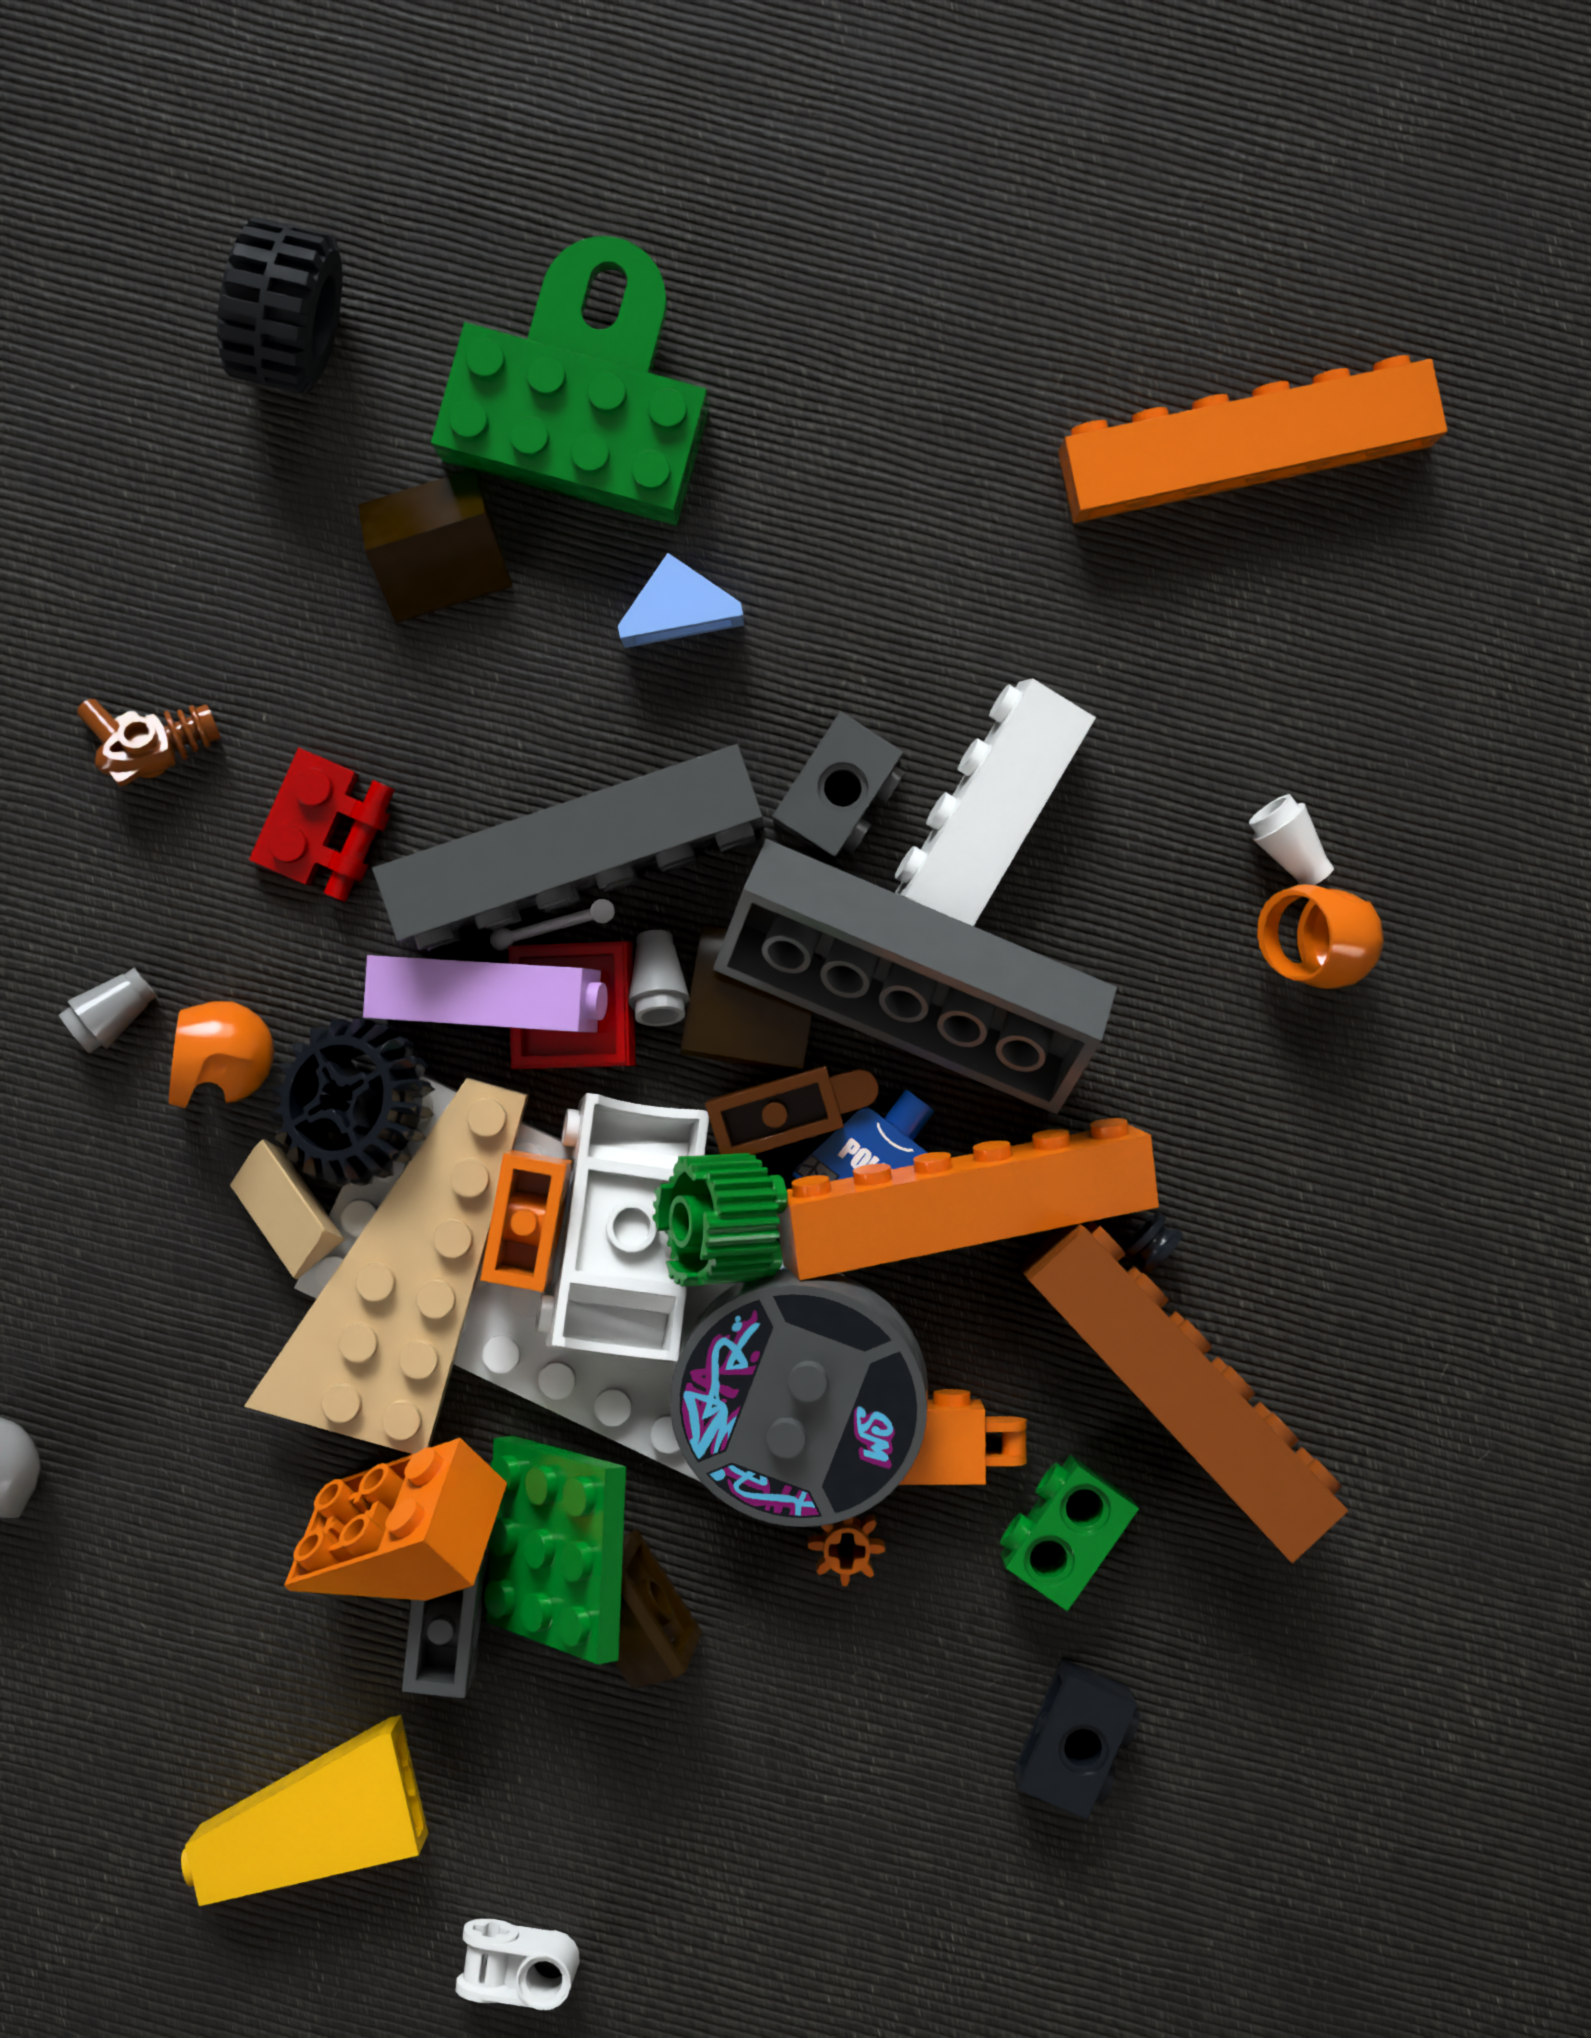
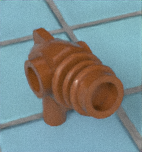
M96 699L84 701L77 709V716L103 742L96 751L95 767L107 776H112L115 783L120 787L129 784L138 777H157L166 769L175 766L174 749L178 748L181 757L187 760L188 754L184 745L190 743L193 752H198L197 740L202 739L204 746L209 748L210 742L221 739L207 704L196 708L194 705H190L191 717L188 718L185 717L181 709L177 710L180 721L175 723L170 712L164 711L168 724L166 726H163L155 714L142 717L135 711L126 712L114 719Z

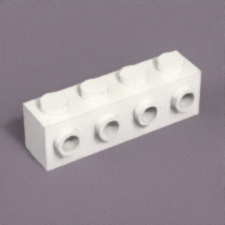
M1033 678L1018 682L1015 688L1010 684L1007 685L995 701L989 717L996 720L989 734L984 742L977 738L967 749L958 766V771L964 774L953 795L945 792L939 798L928 816L926 824L933 828L921 849L913 846L900 863L895 878L901 881V884L896 890V894L974 926L1096 718Z

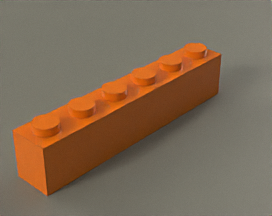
M1400 355L1375 363L1372 366L1373 371L1350 376L1348 368H1339L1316 375L1312 378L1313 384L1290 389L1288 381H1278L1254 389L1252 391L1253 397L1229 402L1227 394H1217L1199 399L1191 404L1192 410L1169 414L1167 407H1156L1134 414L1131 417L1132 423L1108 427L1106 420H1095L1077 425L1071 429L1072 435L1064 438L1058 451L1073 524L1430 448L1448 432L1433 360L1427 359L1411 363L1409 355Z
M1107 1118L1090 1123V1131L1069 1135V1131L1064 1129L1044 1130L1032 1134V1142L1011 1146L1010 1142L1002 1140L982 1142L973 1146V1154L951 1158V1154L947 1152L925 1153L913 1158L914 1165L891 1169V1166L888 1164L863 1165L853 1169V1177L830 1181V1178L824 1175L806 1176L791 1182L792 1189L787 1190L788 1202L786 1209L783 1213L777 1214V1217L780 1218L778 1230L780 1233L783 1266L789 1269L801 1281L1159 1207L1151 1134L1128 1125L1126 1119Z

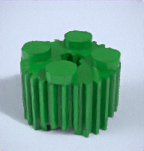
M749 1153L678 1156V1161L673 1168L674 1176L669 1177L670 1183L660 1184L659 1188H655L654 1193L657 1198L656 1201H653V1207L655 1208L653 1221L656 1223L657 1231H665L668 1234L667 1246L672 1249L671 1259H675V1261L666 1262L669 1270L668 1277L674 1279L675 1284L686 1287L758 1281L759 1278L764 1276H775L782 1265V1251L776 1239L780 1236L777 1230L780 1218L777 1217V1214L784 1212L788 1202V1193L783 1178L780 1175H768L767 1167H762V1161L756 1160V1156Z

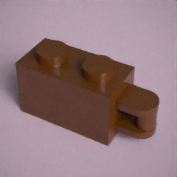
M822 1065L801 1073L710 1099L705 1103L720 1154L749 1153L754 1155L844 1128L841 1114L872 1104L878 1095V1083L875 1077L864 1069H854L829 1076L827 1066Z

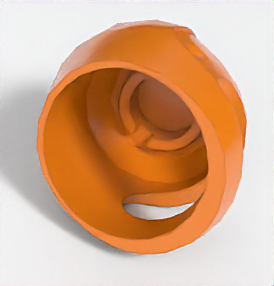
M1308 884L1290 887L1274 894L1265 903L1258 919L1257 937L1259 948L1268 964L1282 976L1316 988L1335 989L1353 985L1366 977L1381 957L1384 936L1380 917L1369 901H1365L1346 891L1325 889ZM1301 897H1306L1310 900L1302 911L1297 929V945L1302 962L1295 963L1285 956L1281 948L1278 927L1280 918L1287 906Z
M212 1001L181 1009L178 1015L169 1105L185 1109L196 1086L206 1082L217 1084L223 1089L226 1104L240 1101L258 1090L270 1074L275 1054L270 1030L261 1017L249 1008L233 1001Z

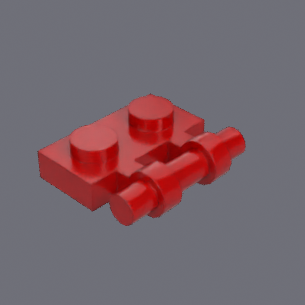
M298 747L249 860L308 886L311 885L319 865H323L333 870L323 893L346 902L355 880L362 882L369 865L363 862L377 830L384 832L391 815L386 813L395 789L372 780L364 801L356 800L350 797L358 779V773ZM344 814L355 819L340 853L328 848V845L341 815Z

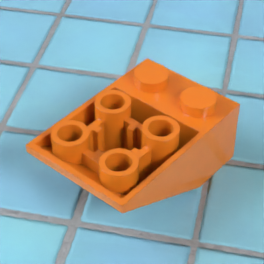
M461 1438L432 1448H424L412 1455L386 1464H378L371 1469L343 1479L332 1480L324 1485L315 1498L314 1512L304 1537L299 1541L294 1550V1562L284 1586L289 1591L424 1601L474 1586L507 1482Z

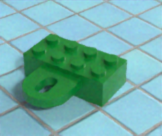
M595 236L580 240L563 250L548 268L527 339L464 322L431 444L440 459L450 464L469 469L475 468L479 472L677 526L710 408L706 388L651 373L667 316V297L661 273L650 256L635 244L617 237ZM602 271H618L627 279L618 317L614 324L608 328H592L586 324L583 317L593 280Z

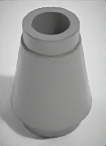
M665 930L642 932L636 937L637 947L635 949L628 1003L635 1011V1019L640 1024L647 1026L675 1024L685 1017V1007L688 1005L690 997L676 948L673 944V935Z
M134 967L126 974H121L69 999L70 1007L60 1013L59 1017L82 1047L91 1054L100 1046L108 1049L157 995Z

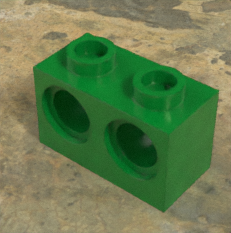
M1071 1454L1063 1466L1054 1463L1046 1471L1035 1491L1040 1496L1039 1500L1027 1517L1019 1513L1011 1521L1000 1540V1544L1005 1547L1000 1555L1006 1569L1066 1611L1070 1609L1139 1510L1128 1494ZM1087 1489L1097 1494L1096 1505L1087 1515L1073 1516L1066 1512L1067 1501L1074 1492ZM1043 1541H1055L1062 1545L1059 1559L1049 1566H1038L1030 1561L1032 1550Z

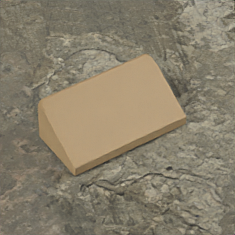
M265 1139L260 1141L253 1148L230 1186L292 1277L298 1279L345 1239L293 1164L286 1158L283 1150Z

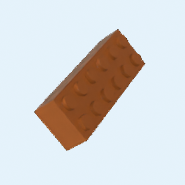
M1090 1221L1085 1227L1081 1224L1060 1227L1017 1268L1291 1563L1295 1562L1348 1512L1346 1507L1334 1496L1342 1488V1485L1303 1447L1294 1453L1291 1448L1299 1441L1295 1434L1260 1401L1254 1407L1248 1403L1256 1393L1230 1365L1227 1366L1218 1356L1212 1362L1204 1356L1212 1348V1345L1187 1319L1184 1320L1179 1313L1175 1311L1168 1317L1161 1308L1169 1299L1135 1266L1127 1272L1118 1261L1126 1253L1101 1226L1098 1227L1093 1221Z

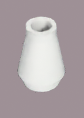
M1290 794L1270 802L1249 820L1250 826L1255 831L1252 839L1288 871L1300 885H1316L1334 870V867L1326 857L1305 804H1297Z

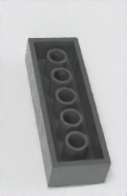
M735 744L396 859L372 869L396 940L417 945L418 950L427 948L428 952H432L462 942L461 930L477 925L478 930L486 928L487 932H491L522 921L519 911L537 905L538 909L544 908L545 912H550L580 901L578 891L597 884L599 889L603 888L604 892H609L639 881L636 873L637 870L658 864L662 872L687 866L697 861L696 850L718 844L721 853L743 847L756 841L754 831L764 828V823L739 746Z
M768 839L765 840L743 888L713 967L715 971L1056 1115L1102 1041L1117 987ZM814 953L822 955V959L817 958Z

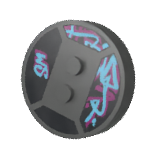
M780 1269L775 1276H764L759 1278L758 1281L739 1282L721 1293L705 1308L690 1329L675 1367L670 1391V1412L675 1437L682 1455L698 1479L715 1496L739 1512L758 1520L784 1526L811 1527L837 1523L859 1515L881 1502L900 1484L912 1467L924 1438L927 1420V1370L922 1352L911 1329L901 1315L876 1292L855 1280L836 1273L799 1281L789 1269Z

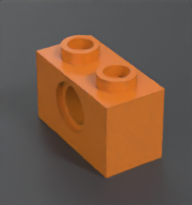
M511 1150L503 1154L480 1281L544 1292L552 1283L574 1161Z

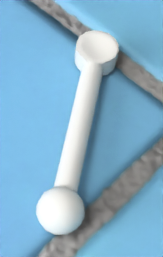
M599 899L592 904L591 908L514 930H509L505 927L497 929L491 933L490 943L495 950L506 951L508 946H512L514 942L592 920L598 923H607L613 918L615 909L609 900Z

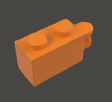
M942 1389L934 1391L933 1399H928L926 1427L919 1453L899 1485H986V1466H1021L1027 1464V1419L1012 1416H985V1408L981 1399H970V1391ZM985 1432L1002 1433V1450H986Z

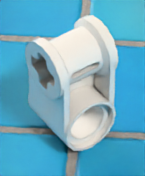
M475 1919L464 1925L463 1940L467 1943L464 1973L460 1974L456 1980V1992L459 1996L478 2003L498 2002L530 2007L537 2010H551L561 2005L567 1998L580 1962L579 1950L575 1942L567 1934L557 1930L549 1931L516 1926L497 1919ZM539 1961L553 1963L559 1968L562 1976L557 1978L544 1977L536 1970L534 1964Z

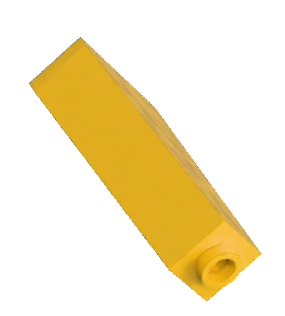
M401 1715L387 1718L201 1823L185 1844L181 1856L184 1880L189 1887L194 1886L198 1905L203 1906L419 1856L428 1836V1829Z

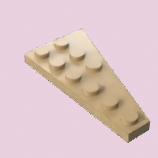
M467 1078L426 1137V1140L423 1141L244 1407L410 1454L417 1453L431 1446L486 1251L503 1154L514 1150L529 1098L528 1094L472 1078Z

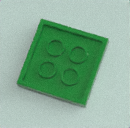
M517 1436L494 1438L493 1460L490 1467L507 1482L488 1540V1584L484 1592V1602L487 1609L486 1622L597 1665L618 1661L626 1466Z

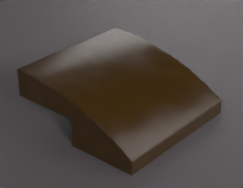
M703 924L680 1054L791 1073L803 1072L813 1012L713 970L728 928ZM814 953L818 959H822V955Z

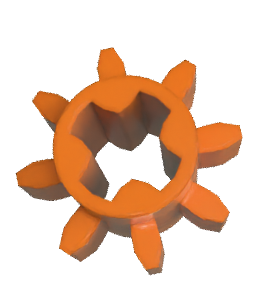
M872 1514L866 1516L862 1521L852 1517L837 1523L822 1525L821 1527L824 1529L823 1536L813 1535L808 1537L809 1549L824 1551V1556L819 1559L816 1565V1572L822 1575L831 1568L840 1574L842 1586H847L850 1581V1575L862 1571L870 1578L873 1577L874 1570L869 1560L870 1553L880 1554L885 1552V1542L883 1540L869 1538L868 1536L877 1524L876 1517ZM842 1533L854 1535L856 1545H853L851 1555H839L837 1544L841 1541Z

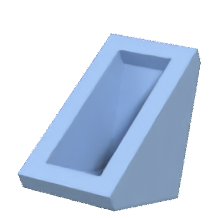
M667 553L619 623L618 630L624 648L744 626L741 602Z

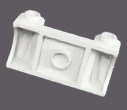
M586 1093L580 1099L578 1110H566L561 1143L563 1146L572 1147L571 1159L575 1160L559 1277L558 1282L554 1284L552 1295L541 1294L535 1325L536 1332L546 1333L545 1344L547 1347L663 1362L678 1361L687 1286L681 1287L680 1284L674 1283V1279L668 1277L669 1270L666 1262L675 1261V1259H671L672 1249L667 1246L668 1234L665 1231H657L656 1223L653 1221V1215L655 1214L653 1201H656L657 1198L654 1192L655 1188H659L660 1184L670 1183L669 1177L674 1176L673 1168L678 1161V1156L705 1154L709 1123L707 1111L647 1106L592 1093Z

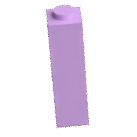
M367 955L363 1018L597 1033L598 1020H603L606 1014L608 995L605 983L600 982L601 970Z

